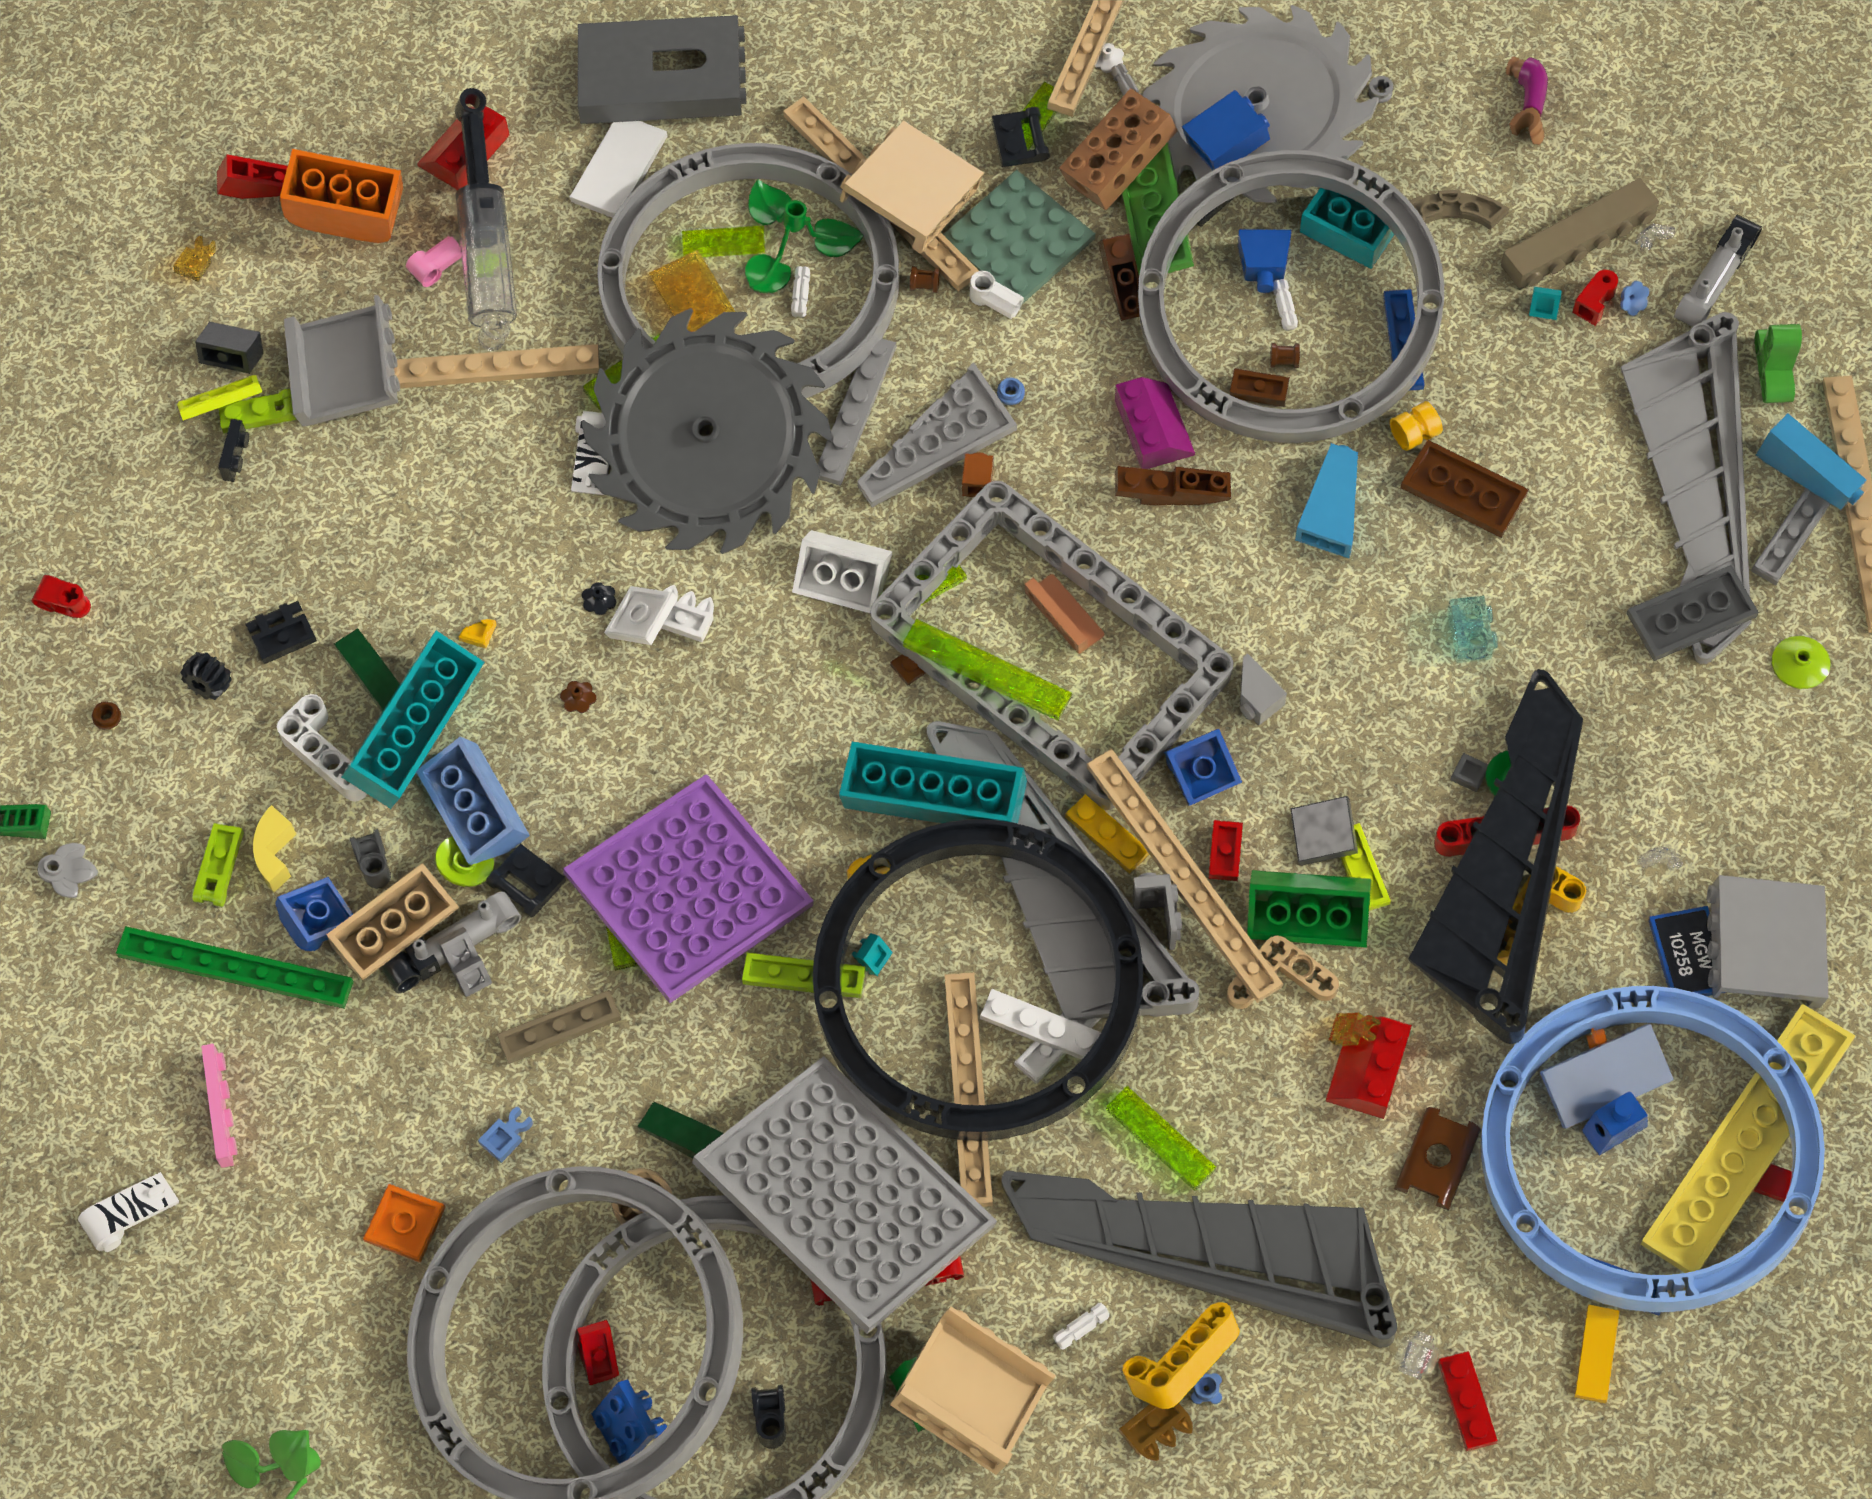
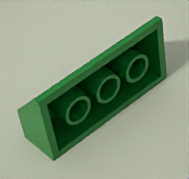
M1252 870L1249 889L1247 935L1250 939L1268 940L1273 936H1282L1290 942L1367 948L1371 879Z

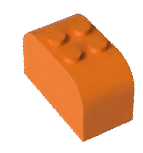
M292 149L280 194L283 215L290 223L306 230L366 242H387L391 239L403 191L401 170Z

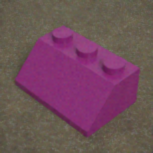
M1140 377L1115 385V403L1142 469H1150L1195 455L1192 443L1167 383Z

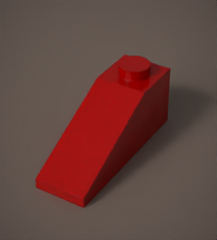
M226 154L217 170V194L240 199L278 197L282 191L288 166Z

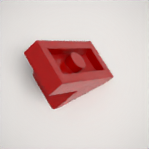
M604 1320L577 1328L579 1337L577 1347L589 1385L619 1376L612 1333L608 1321Z

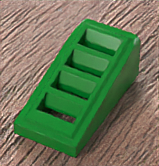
M0 805V814H5L3 824L0 826V836L46 839L51 811L47 805ZM11 815H15L13 826H9ZM21 816H25L24 825H20ZM32 817H36L34 825H30Z

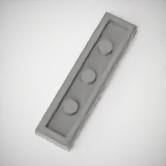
M1806 488L1753 565L1751 572L1777 585L1831 504Z

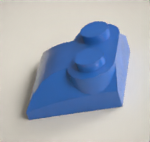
M1219 729L1198 736L1164 752L1167 766L1173 772L1188 806L1242 783Z
M329 877L280 895L275 902L279 919L295 944L305 951L319 949L323 942L328 940L326 934L353 915Z

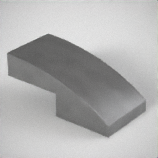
M464 927L437 940L465 997L492 984L485 965Z

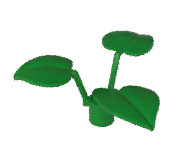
M757 179L749 195L748 209L751 217L762 225H771L776 220L779 223L783 222L785 232L776 259L774 260V258L766 254L753 256L746 264L745 277L750 288L759 293H773L783 289L791 278V268L784 263H780L790 232L800 231L804 225H806L810 236L816 237L814 242L815 248L823 255L829 257H840L850 252L863 239V234L847 223L829 218L817 221L814 231L810 223L811 218L806 217L807 207L803 202L792 200L784 191L769 186Z

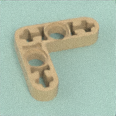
M1282 936L1270 937L1259 949L1276 974L1280 971L1316 999L1329 1001L1336 996L1339 988L1338 978ZM1279 945L1282 946L1283 955L1276 954L1272 959V963H1270L1268 958L1272 954V946L1274 948L1279 947ZM1297 962H1304L1309 966L1310 970L1306 975H1298L1293 971V965ZM1315 971L1318 972L1316 976V979L1318 981H1320L1323 984L1327 981L1331 983V991L1329 989L1320 991V983L1316 981L1314 978L1312 980V983L1308 982L1312 979ZM1238 976L1234 978L1228 987L1227 1000L1232 1007L1244 1009L1250 1006L1255 999L1248 990H1246V999L1244 997L1235 998L1234 990L1240 992L1245 987Z

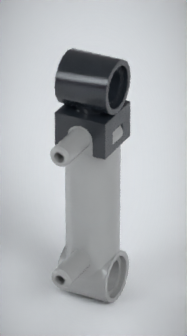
M1738 214L1734 217L1729 228L1718 242L1716 251L1689 293H1686L1679 303L1674 318L1692 327L1707 319L1711 308L1735 270L1740 268L1747 257L1748 251L1752 249L1757 241L1762 226Z
M498 892L485 901L479 902L476 911L429 939L424 940L421 937L405 948L406 953L400 952L381 966V970L396 993H404L415 987L421 979L425 981L440 972V966L447 963L437 940L464 927L475 946L495 933H504L515 927L520 922L522 916L507 893Z

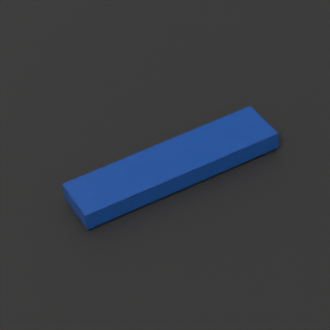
M1411 289L1384 291L1383 293L1392 363L1406 344L1414 325L1415 312ZM1423 372L1409 391L1424 390Z

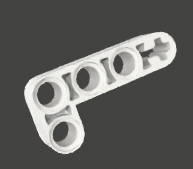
M315 694L305 695L277 723V730L283 744L346 799L355 802L362 800L367 794L351 783L348 785V782L341 778L351 761L318 733L328 721V712L323 700ZM319 709L317 713L308 715L309 711ZM291 729H298V731L292 735L287 734L288 731H290ZM318 746V749L314 752H307L309 748ZM331 764H339L335 769H327Z

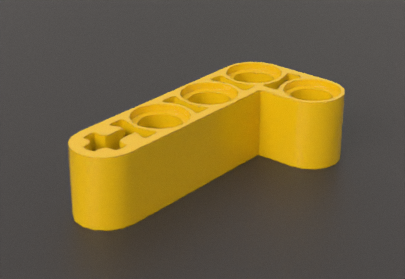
M1556 866L1549 904L1567 913L1578 911L1586 894V886L1580 879ZM1530 876L1515 899L1513 910L1518 914H1521ZM1573 892L1578 898L1570 899L1564 893ZM1508 925L1503 940L1507 942L1506 948L1501 953H1498L1497 959L1506 966L1516 933Z
M1224 1302L1210 1305L1158 1362L1143 1356H1134L1124 1363L1122 1371L1132 1394L1161 1409H1169L1177 1405L1239 1336L1240 1329L1230 1305Z

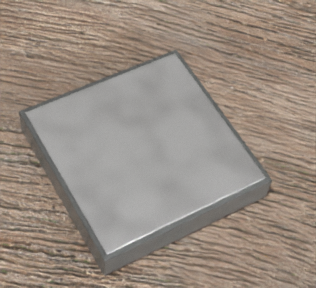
M1348 796L1290 808L1298 863L1301 866L1358 854L1351 804Z

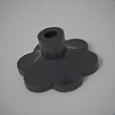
M600 582L592 584L591 588L585 589L582 592L584 609L588 612L594 611L597 615H604L608 609L616 606L614 588L612 586H604Z

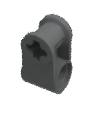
M375 829L372 834L357 839L354 836L350 837L356 860L359 863L367 885L375 889L386 886L390 882L391 872L379 830ZM375 868H381L377 873H370Z

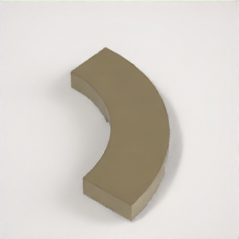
M1460 190L1438 191L1437 194L1424 197L1418 196L1409 200L1426 224L1443 218H1461L1477 222L1491 230L1509 212L1508 207L1482 194L1477 196L1461 193Z

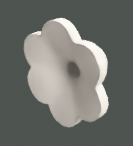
M1105 44L1095 67L1101 68L1105 73H1110L1113 66H1117L1120 63L1123 64L1124 52L1120 48H1115L1113 44Z

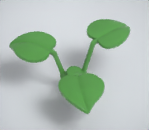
M279 1430L273 1433L269 1439L271 1456L276 1463L267 1466L259 1465L257 1451L244 1441L229 1440L222 1445L224 1462L230 1476L238 1485L244 1488L257 1486L260 1482L259 1473H265L281 1467L284 1476L288 1480L297 1481L286 1499H293L299 1489L307 1483L306 1477L319 1469L321 1465L318 1453L309 1445L308 1430Z

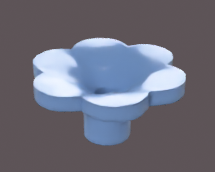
M1637 280L1633 281L1630 286H1626L1621 293V309L1626 310L1632 316L1637 315L1639 310H1644L1648 305L1649 288L1643 286L1642 282Z

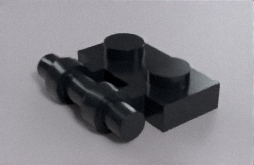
M299 601L289 605L287 603L279 605V609L266 615L261 613L255 616V620L245 623L250 634L261 630L260 633L251 637L264 664L317 641L305 614L293 618L294 614L303 611ZM283 619L285 620V622L276 625L272 628H269V625H272Z

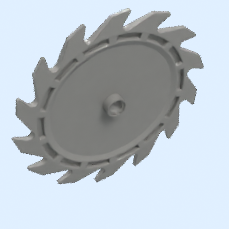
M1294 5L1290 6L1293 20L1287 23L1261 7H1239V12L1248 20L1244 24L1210 20L1190 27L1191 33L1202 36L1205 39L1198 43L1169 49L1156 60L1154 66H1168L1174 69L1147 87L1142 95L1152 103L1160 104L1159 107L1171 115L1178 130L1168 141L1177 184L1184 170L1192 171L1196 181L1212 171L1186 142L1182 126L1234 90L1242 98L1247 96L1254 106V111L1257 114L1262 113L1270 124V127H1268L1270 140L1247 156L1281 150H1305L1348 159L1364 144L1362 140L1345 141L1342 138L1371 119L1379 102L1378 97L1361 103L1356 102L1372 76L1370 55L1367 54L1355 66L1349 65L1350 35L1341 23L1336 22L1333 34L1330 37H1323L1311 13ZM1228 177L1225 180L1227 182L1233 183L1236 182L1238 179L1235 177ZM1283 185L1303 189L1312 187L1306 185ZM1267 187L1243 193L1244 196L1253 202L1276 203L1277 201L1276 197Z

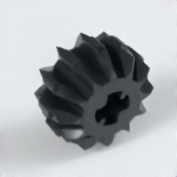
M196 652L185 662L180 672L182 675L181 680L188 685L187 688L193 690L196 695H201L206 700L209 698L216 700L228 689L232 681L230 670L224 667L225 663L218 661L217 657H211L207 652L203 654Z

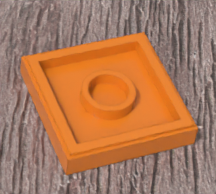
M388 1184L363 1240L369 1244L421 1263L446 1207L437 1201Z

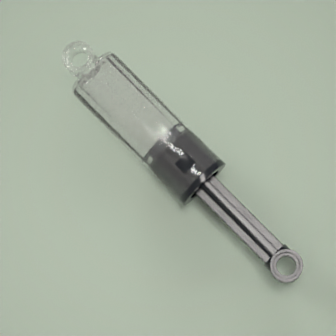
M467 88L461 93L454 111L456 118L462 125L468 185L460 188L455 193L468 321L473 326L481 328L478 333L480 345L486 350L496 351L504 345L510 334V324L517 318L504 189L501 186L489 183L483 126V111L486 107V97L478 89ZM466 104H471L475 109L469 108ZM489 330L497 331L499 336L492 335Z

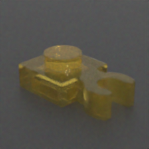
M198 236L195 239L194 249L189 247L184 249L173 265L174 273L199 282L211 265V256L216 252V242L212 240L210 245L203 246V236Z
M1359 1012L1336 1014L1328 1041L1336 1046L1358 1045L1360 1037L1367 1041H1373L1376 1039V1035L1369 1030L1374 1025H1380V1021L1372 1015L1363 1016Z

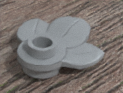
M80 843L62 845L55 854L43 857L38 863L37 871L40 878L47 883H51L54 891L62 897L76 898L78 895L77 884L89 881L98 874L92 862L82 858L85 853V845ZM49 865H56L58 869L51 871L47 867Z

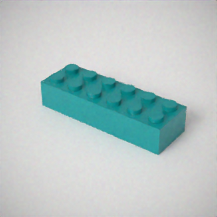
M436 630L423 647L341 778L391 809L404 793L485 662Z
M852 741L839 797L845 809L935 823L986 819L1018 824L1027 778L1023 767Z

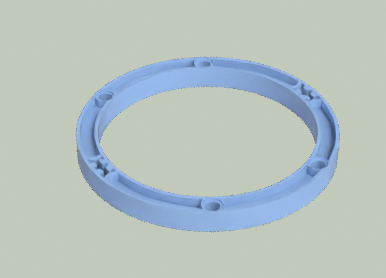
M1660 986L1613 988L1586 995L1554 1010L1533 1025L1524 1034L1522 1040L1516 1043L1507 1054L1495 1075L1484 1109L1481 1161L1485 1184L1491 1203L1511 1239L1528 1259L1561 1285L1602 1304L1627 1310L1643 1312L1692 1310L1718 1303L1755 1285L1779 1265L1801 1237L1816 1203L1824 1169V1136L1819 1110L1811 1088L1790 1054L1770 1033L1740 1011L1718 1000L1677 988ZM1630 1023H1656L1685 1028L1705 1035L1738 1054L1751 1065L1768 1085L1780 1105L1788 1125L1792 1145V1177L1786 1199L1776 1217L1767 1229L1742 1251L1725 1261L1688 1273L1672 1275L1632 1273L1609 1267L1577 1252L1557 1237L1537 1216L1523 1193L1513 1166L1510 1127L1514 1110L1527 1083L1539 1067L1568 1043L1591 1033V1028L1598 1030ZM1769 1063H1779L1783 1068L1780 1070L1772 1069ZM1512 1080L1516 1083V1086L1505 1087L1501 1082ZM1792 1206L1800 1207L1803 1209L1804 1214L1796 1215L1789 1208ZM1520 1224H1528L1533 1228V1230L1530 1232H1522L1517 1228V1226ZM1654 1289H1656L1655 1297L1657 1296V1298H1652ZM1671 1290L1672 1295H1675V1297H1669V1293L1665 1291Z

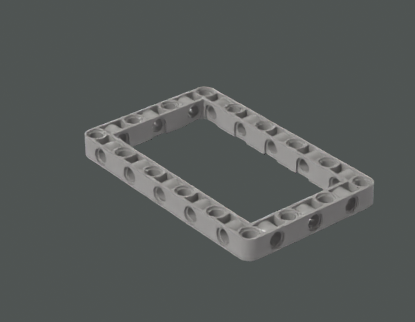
M1002 481L989 482L874 601L870 610L872 630L904 656L909 657L918 664L919 668L1082 796L1086 794L1103 810L1114 809L1113 803L1107 795L1101 793L1100 790L1102 788L1087 769V763L1092 761V759L1085 754L1083 748L1060 730L1055 731L1040 719V715L1014 694L1010 696L995 684V679L972 661L963 659L951 649L949 643L926 625L922 627L910 616L999 524L1194 674L1185 684L1181 683L1160 706L1159 713L1148 725L1144 724L1123 747L1122 754L1118 758L1137 784L1164 755V752L1168 751L1231 680L1233 670L1232 657L1009 485ZM994 497H999L1002 499V501L994 502L991 499ZM1040 530L1046 532V534L1039 536L1034 532ZM963 536L966 539L963 541H957L954 539V537ZM1081 564H1086L1090 566V568L1085 570L1079 568L1078 566ZM918 575H926L929 578L926 580H919L916 577ZM1124 598H1131L1135 602L1129 604L1123 602L1122 600ZM882 614H888L891 616V618L887 620H882L879 618V616ZM1175 632L1179 637L1171 638L1167 633ZM931 648L935 652L933 654H925L922 650ZM1219 666L1223 668L1225 671L1219 673L1213 671L1211 668ZM968 683H976L979 687L970 689L966 685ZM1181 706L1185 707L1188 711L1179 713L1175 708ZM1017 717L1023 719L1024 722L1014 724L1010 720ZM1140 747H1147L1151 750V752L1143 754L1139 752L1137 749ZM1062 752L1069 757L1067 759H1059L1055 755Z

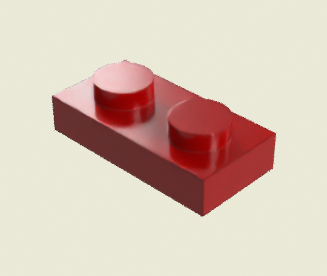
M1213 821L1208 879L1238 882L1243 823Z

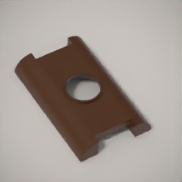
M1428 1107L1394 1189L1407 1194L1409 1188L1412 1187L1437 1197L1436 1206L1449 1211L1481 1129L1471 1121L1465 1126L1439 1116L1440 1109ZM1435 1144L1444 1145L1449 1149L1451 1159L1445 1166H1434L1427 1159V1150Z

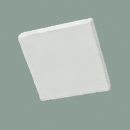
M630 586L604 633L611 639L652 645L678 598L673 592Z

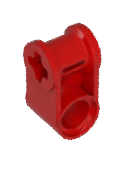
M43 575L31 600L40 609L72 618H82L91 609V602L84 595V591L79 585L60 580L51 575Z

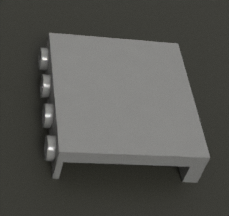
M374 295V306L300 325L294 316L284 319L293 415L303 427L398 403L397 392L400 391V383L394 371L398 364L396 355L392 351V344L395 343V338L389 326V320H392V313L389 305L384 304L378 295Z
M1719 875L1714 883L1709 885L1707 890V902L1711 903V913L1708 916L1707 928L1712 934V941L1708 945V958L1712 959V969L1709 972L1708 984L1713 989V998H1718L1722 992L1807 1000V1007L1820 1008L1829 998L1825 886Z

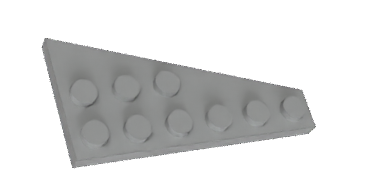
M973 362L967 368V372L950 386V390L941 399H937L909 428V432L902 439L899 438L892 445V449L883 458H879L857 481L858 488L871 507H874L964 459L965 453L973 454L1017 430V424Z

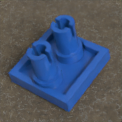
M628 1379L618 1382L591 1413L597 1428L600 1429L612 1455L615 1456L619 1464L638 1454L651 1440L656 1439L667 1428L666 1424L657 1426L664 1422L661 1417L650 1420L646 1411L651 1409L652 1399L649 1397L642 1400L649 1393L646 1390L635 1393Z

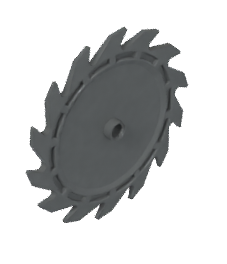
M690 308L669 319L654 346L650 349L643 348L642 330L639 328L624 345L621 380L618 383H611L603 369H599L594 392L606 424L603 428L598 429L585 420L581 422L586 444L612 467V470L608 475L589 474L588 477L602 494L637 505V511L632 515L618 519L619 523L638 532L669 527L678 528V535L665 547L666 550H689L722 530L726 532V538L720 551L724 554L744 545L760 516L764 513L771 515L772 532L777 534L790 518L794 480L802 478L811 493L815 494L820 470L809 445L808 437L812 433H817L830 442L833 439L828 418L802 395V390L805 387L824 388L825 384L811 367L787 361L775 355L779 348L795 343L793 338L776 330L737 335L735 328L748 316L747 312H723L698 330L690 332L687 329L693 310ZM704 426H713L714 429L711 435L705 437L700 435V431Z

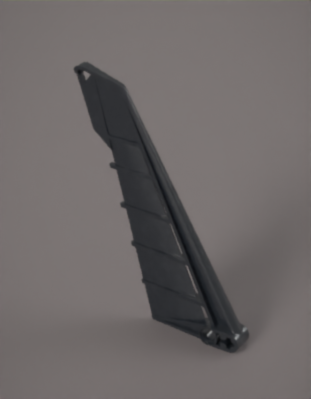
M1537 669L1533 672L1505 736L1511 767L1503 782L1498 778L1495 779L1494 785L1499 790L1481 823L1474 822L1473 829L1476 830V833L1457 867L1453 865L1451 869L1453 876L1435 910H1431L1430 919L1408 958V961L1473 1014L1481 1025L1507 1044L1518 1043L1522 1040L1525 1033L1583 725L1582 716L1551 675L1542 669ZM1538 682H1543L1547 686L1545 689L1535 690ZM1551 785H1554L1553 794L1546 815L1545 813H1543L1551 789ZM1541 821L1544 827L1533 865L1528 861ZM1524 871H1526L1531 876L1521 914H1518L1513 910V906ZM1510 920L1517 926L1506 966L1497 959ZM1493 970L1503 977L1500 992L1488 988ZM1490 1003L1495 1006V1009L1485 1010L1481 1005Z

